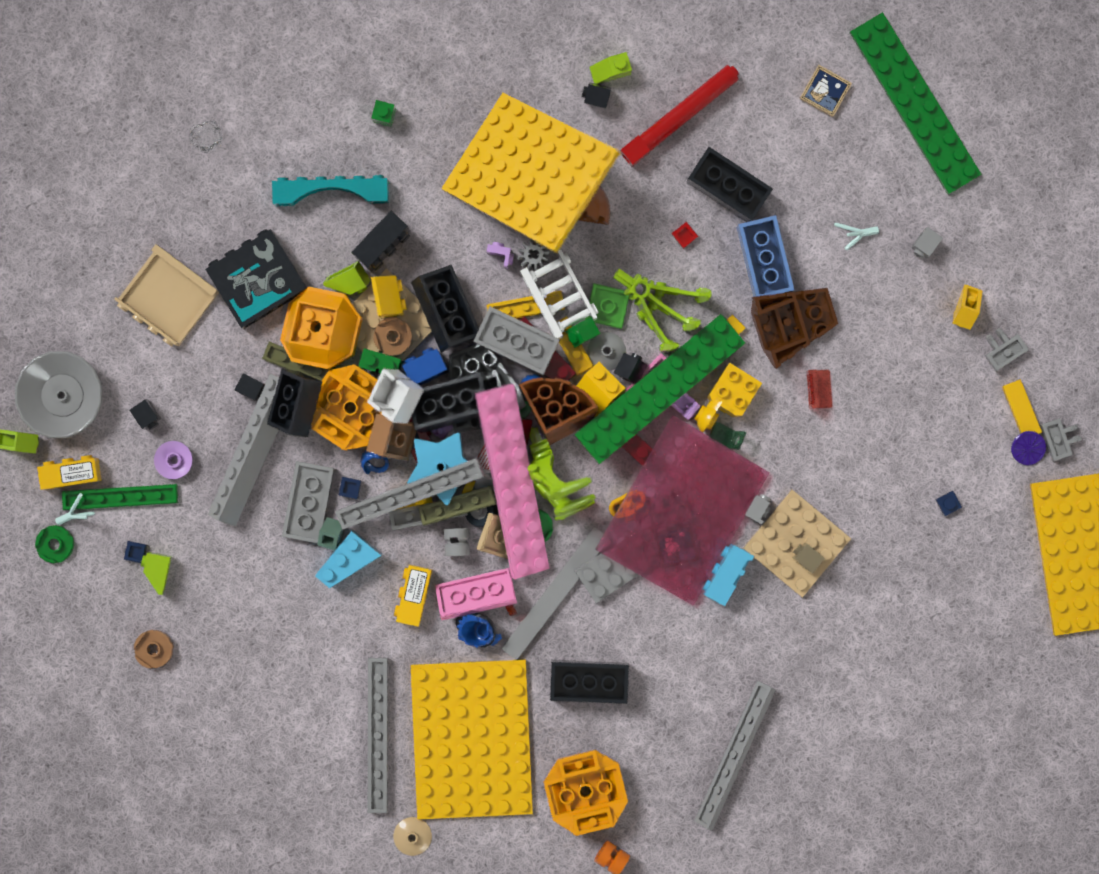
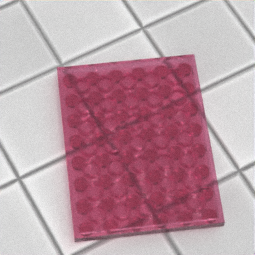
M672 415L595 550L694 606L704 584L712 575L711 572L716 562L720 561L722 551L725 546L729 545L745 517L746 510L750 507L754 496L759 493L770 472Z

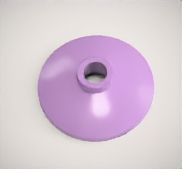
M178 441L163 443L154 455L156 470L160 475L168 479H179L185 476L190 471L193 462L190 449ZM174 456L178 458V462L176 464H173L171 462V459Z

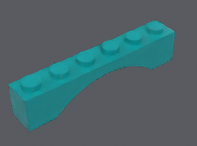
M374 175L373 178L365 179V176H354V179H346L345 176H335L334 179H327V177L320 176L315 177V180H308L307 177H297L296 180L281 177L277 178V181H272V203L274 206H295L307 196L327 190L353 193L363 198L369 204H389V180L384 178L383 175Z

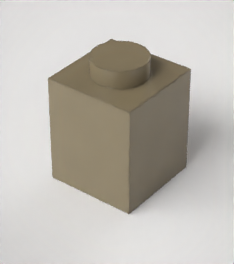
M807 543L799 544L793 551L795 554L793 559L810 573H814L825 559Z

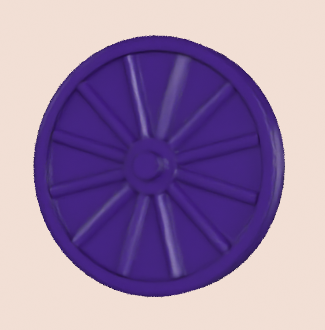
M1026 431L1014 439L1011 452L1014 459L1020 464L1033 465L1039 462L1045 455L1046 443L1044 438L1038 433Z

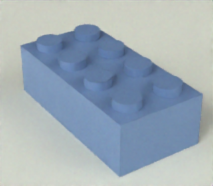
M776 215L738 224L736 228L753 297L793 292L794 286Z

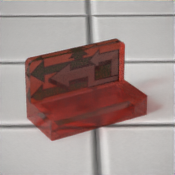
M806 371L809 409L831 408L830 371Z

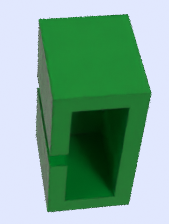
M364 348L358 367L376 373L380 369L379 373L381 374L383 369L400 371L403 360Z

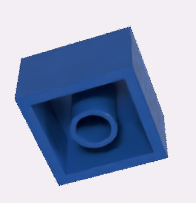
M432 347L423 351V355L418 358L412 356L406 359V364L402 365L409 380L419 386L449 372L439 350H434Z

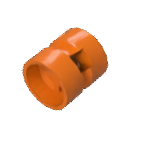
M607 840L597 853L594 862L602 867L607 866L608 871L612 874H620L626 866L630 855L622 849L617 850V846Z

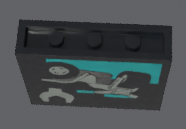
M271 229L259 232L257 234L258 237L252 241L251 239L244 241L241 244L242 247L236 251L235 249L228 251L224 254V258L213 260L208 264L209 267L205 269L242 329L249 327L290 302L307 288Z

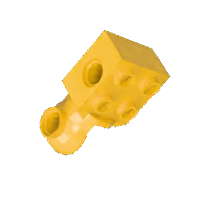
M728 363L707 396L709 400L708 405H702L694 418L701 433L706 428L709 430L712 428L719 417V414L716 413L717 410L731 417H741L762 382L735 365Z

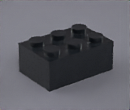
M391 210L351 253L370 272L373 270L378 271L384 264L382 261L387 256L390 258L397 251L395 247L400 242L403 244L408 240L410 229Z
M281 369L267 425L288 435L308 437L323 381L300 371Z

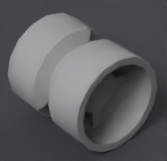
M469 528L444 529V540L447 541L445 556L470 555L469 544L466 542L469 539ZM455 537H458L459 543H455Z

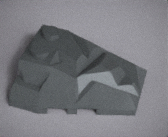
M477 343L449 355L450 380L482 373L487 378L489 390L513 384L519 410L526 406L521 388L492 350ZM480 418L452 425L455 433L482 428Z

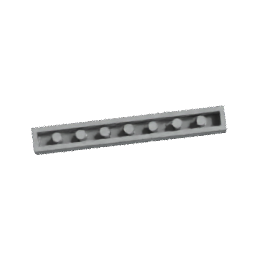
M272 374L269 375L265 383L264 389L208 512V515L214 519L232 526H236L278 432V429L267 425L279 377Z

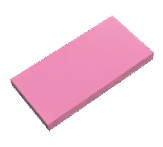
M510 568L435 585L441 620L517 603Z

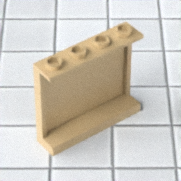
M155 244L151 249L153 251L151 256L120 297H115L114 300L118 302L117 306L125 312L128 310L134 314L132 318L141 324L144 321L148 324L149 327L147 329L155 335L160 333L164 336L163 341L171 347L173 345L180 346L217 297L219 291Z

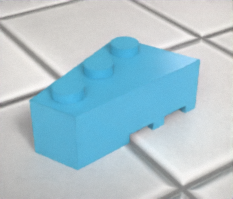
M351 531L315 577L331 588L383 554L355 531Z
M730 544L729 547H724L720 555L723 557L720 564L716 562L711 571L714 574L711 580L707 579L702 588L704 590L703 595L723 606L726 605L734 592L740 577L744 575L748 562L754 558L753 555L733 544Z

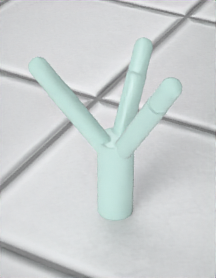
M834 223L836 227L853 231L847 233L848 237L857 236L845 247V250L852 247L862 237L879 233L877 226L858 229Z
M79 493L68 513L55 519L58 525L72 519H87V516L95 514L94 511L74 513L83 496L82 493Z

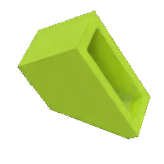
M627 52L607 57L589 67L595 84L626 77L632 73Z
M357 261L328 276L323 285L349 295L355 292L360 294L367 289L371 279L360 261Z
M0 429V449L36 454V449L39 445L37 434Z
M148 552L146 556L143 555L141 567H144L143 572L158 595H163L172 556Z

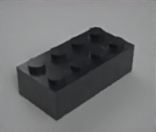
M708 147L686 181L746 222L754 219L773 190L772 187L711 147Z
M452 264L415 278L411 282L440 352L442 353L474 341L479 327Z
M477 373L423 388L424 391L412 413L415 430L424 433L480 418L475 394L489 390L486 376L482 373Z
M552 660L550 701L628 704L629 663Z

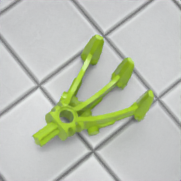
M620 268L613 276L615 280L627 287L624 294L629 295L630 300H635L634 304L640 309L636 313L640 321L644 320L649 328L658 336L662 342L659 345V349L663 353L675 350L680 344L666 338L652 316L653 311L658 309L667 316L670 315L682 322V328L685 332L697 329L701 324V320L693 317L685 318L662 303V296L664 297V294L695 297L696 303L708 301L712 294L710 289L701 287L696 289V292L668 287L663 282H657L654 285L653 280L648 281L646 277L641 278L640 274H636L633 278ZM638 284L643 287V292L640 295L636 292ZM650 289L655 290L654 296L650 293ZM645 299L650 302V303L648 304V306H647V304H646V302H645Z
M532 427L529 435L532 444L529 447L533 461L528 466V472L531 480H533L534 488L555 508V521L563 520L595 504L594 500L596 497L594 494L575 500H570L566 497L592 483L591 478H582L568 483L558 479L553 473L554 456L547 439H542L538 427Z

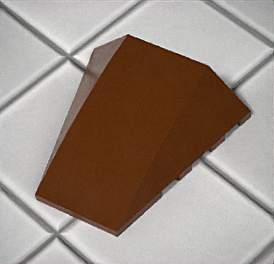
M828 288L752 297L751 315L764 353L775 369L780 367L787 359L794 357L802 348L809 346L813 340L820 338L838 325Z

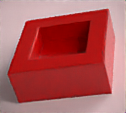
M687 222L671 233L683 249L698 238V235Z

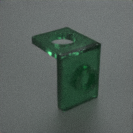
M715 422L708 439L729 450H740L747 432L735 431L719 422ZM740 436L738 443L735 445L737 438Z

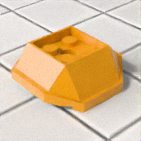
M307 287L288 303L280 341L292 362L330 370L355 355L363 318L346 294ZM320 323L321 329L315 332V326Z
M355 364L329 370L322 380L321 391L311 424L312 430L343 450L368 446L376 413L381 414L382 412L377 411L367 403L378 379ZM349 403L356 405V410L353 413H348L346 410V406Z
M596 749L558 758L543 781L553 821L576 836L614 827L628 803L619 762ZM588 786L591 788V792L588 795H583L580 789Z

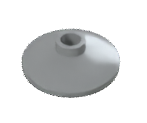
M610 332L599 334L590 341L588 346V357L592 364L595 366L600 362L607 370L615 369L622 355L626 353L625 344L622 339ZM605 347L610 348L611 352L609 354L603 352Z

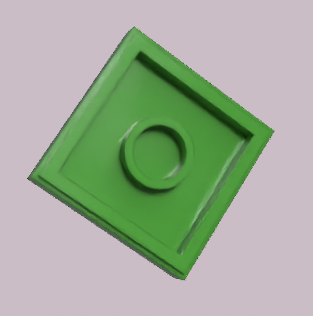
M593 283L589 303H594L598 310L595 323L622 329L629 301V295L624 294L625 290Z

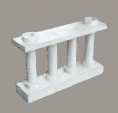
M559 250L557 253L559 259L534 272H529L528 268L520 271V274L553 336L561 339L563 338L562 332H564L565 328L588 316H591L593 321L597 320L596 314H598V310L594 303H589L569 265L571 260L568 254H563L562 250ZM564 265L568 273L566 277L543 289L542 287L538 289L535 283L538 281L537 278ZM573 282L577 290L576 293L552 306L551 304H546L544 300L546 295ZM582 299L587 309L562 322L555 321L553 317L555 312Z

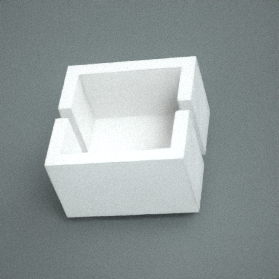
M383 369L367 403L377 411H382L381 414L391 422L408 423L424 389L415 382L410 381L399 370Z

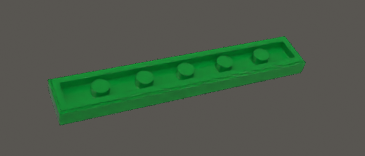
M177 484L62 491L63 510L71 509L79 493H82L83 496L76 509L178 503Z

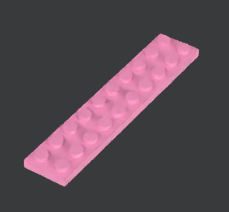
M513 384L476 393L511 577L515 580L550 569L533 480H531L528 472L530 464L515 387Z

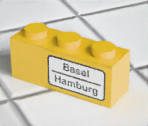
M92 455L81 456V460L74 461L73 458L62 459V463L55 464V461L43 462V466L37 467L40 490L102 481L99 458H93Z
M411 564L408 568L404 569L402 579L406 580L404 587H400L398 598H401L400 606L396 605L394 616L397 617L396 622L420 626L433 569Z

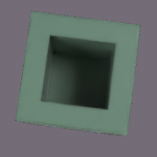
M326 518L319 531L318 546L334 551L337 549L344 534V529H342L338 520Z

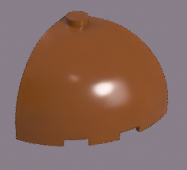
M601 186L598 187L578 221L609 225L610 203Z
M536 378L519 384L549 445L582 428L598 412V407L594 400L583 389L566 380Z

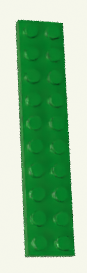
M884 13L878 14L850 31L851 37L946 193L949 195L982 175Z
M720 314L574 434V436L599 465L745 344L744 340L724 316Z

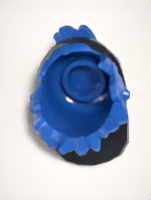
M477 612L456 618L455 624L458 629V639L464 641L468 646L484 648L490 645L495 646L502 639L501 634L496 633L495 624L486 615Z

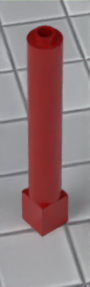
M726 65L640 136L635 137L620 150V154L631 167L636 165L650 151L739 80L737 69L734 66Z

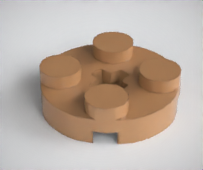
M389 317L379 322L374 331L373 340L376 347L382 353L398 356L406 352L411 346L412 331L403 320ZM391 331L394 334H398L395 342L388 340Z
M160 630L144 632L138 636L134 643L135 658L139 664L146 668H158L167 664L173 654L174 645L171 638ZM156 644L158 652L151 654L149 646Z

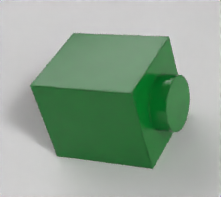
M376 100L371 116L372 121L392 127L396 112L395 105Z
M592 317L575 324L565 331L574 348L601 334Z

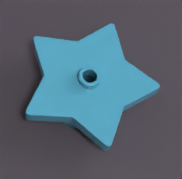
M455 433L439 443L414 439L418 464L407 484L440 472L438 468L439 463L444 465L443 470L468 461L463 455L461 433ZM457 487L436 495L445 505H448Z

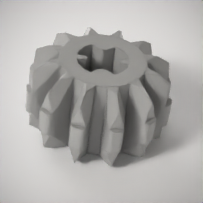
M530 239V246L525 242L522 243L525 250L519 248L518 252L524 255H520L517 258L518 260H524L521 263V267L528 264L527 268L529 271L532 266H534L536 271L538 270L537 265H540L541 268L545 266L542 261L549 262V259L544 256L549 255L550 252L543 251L546 247L543 245L539 247L540 244L537 242L536 245H533V240ZM531 251L533 253L538 252L536 260L535 258H529Z

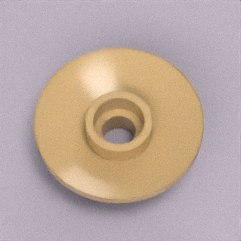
M409 817L397 824L393 839L399 851L409 856H416L428 849L432 840V833L424 820L417 819V817ZM409 835H415L416 839L414 841L409 840Z

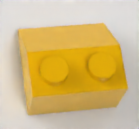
M396 275L371 277L378 316L381 319L404 315V310H407L405 298L401 299L400 291H403L402 281L398 280Z
M600 362L585 373L576 385L583 389L597 405L598 412L594 418L626 391V388Z

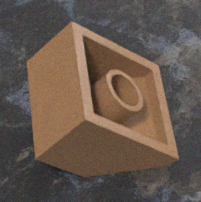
M376 413L366 451L383 457L409 461L416 435L414 423L410 421L408 423L391 422L384 415Z

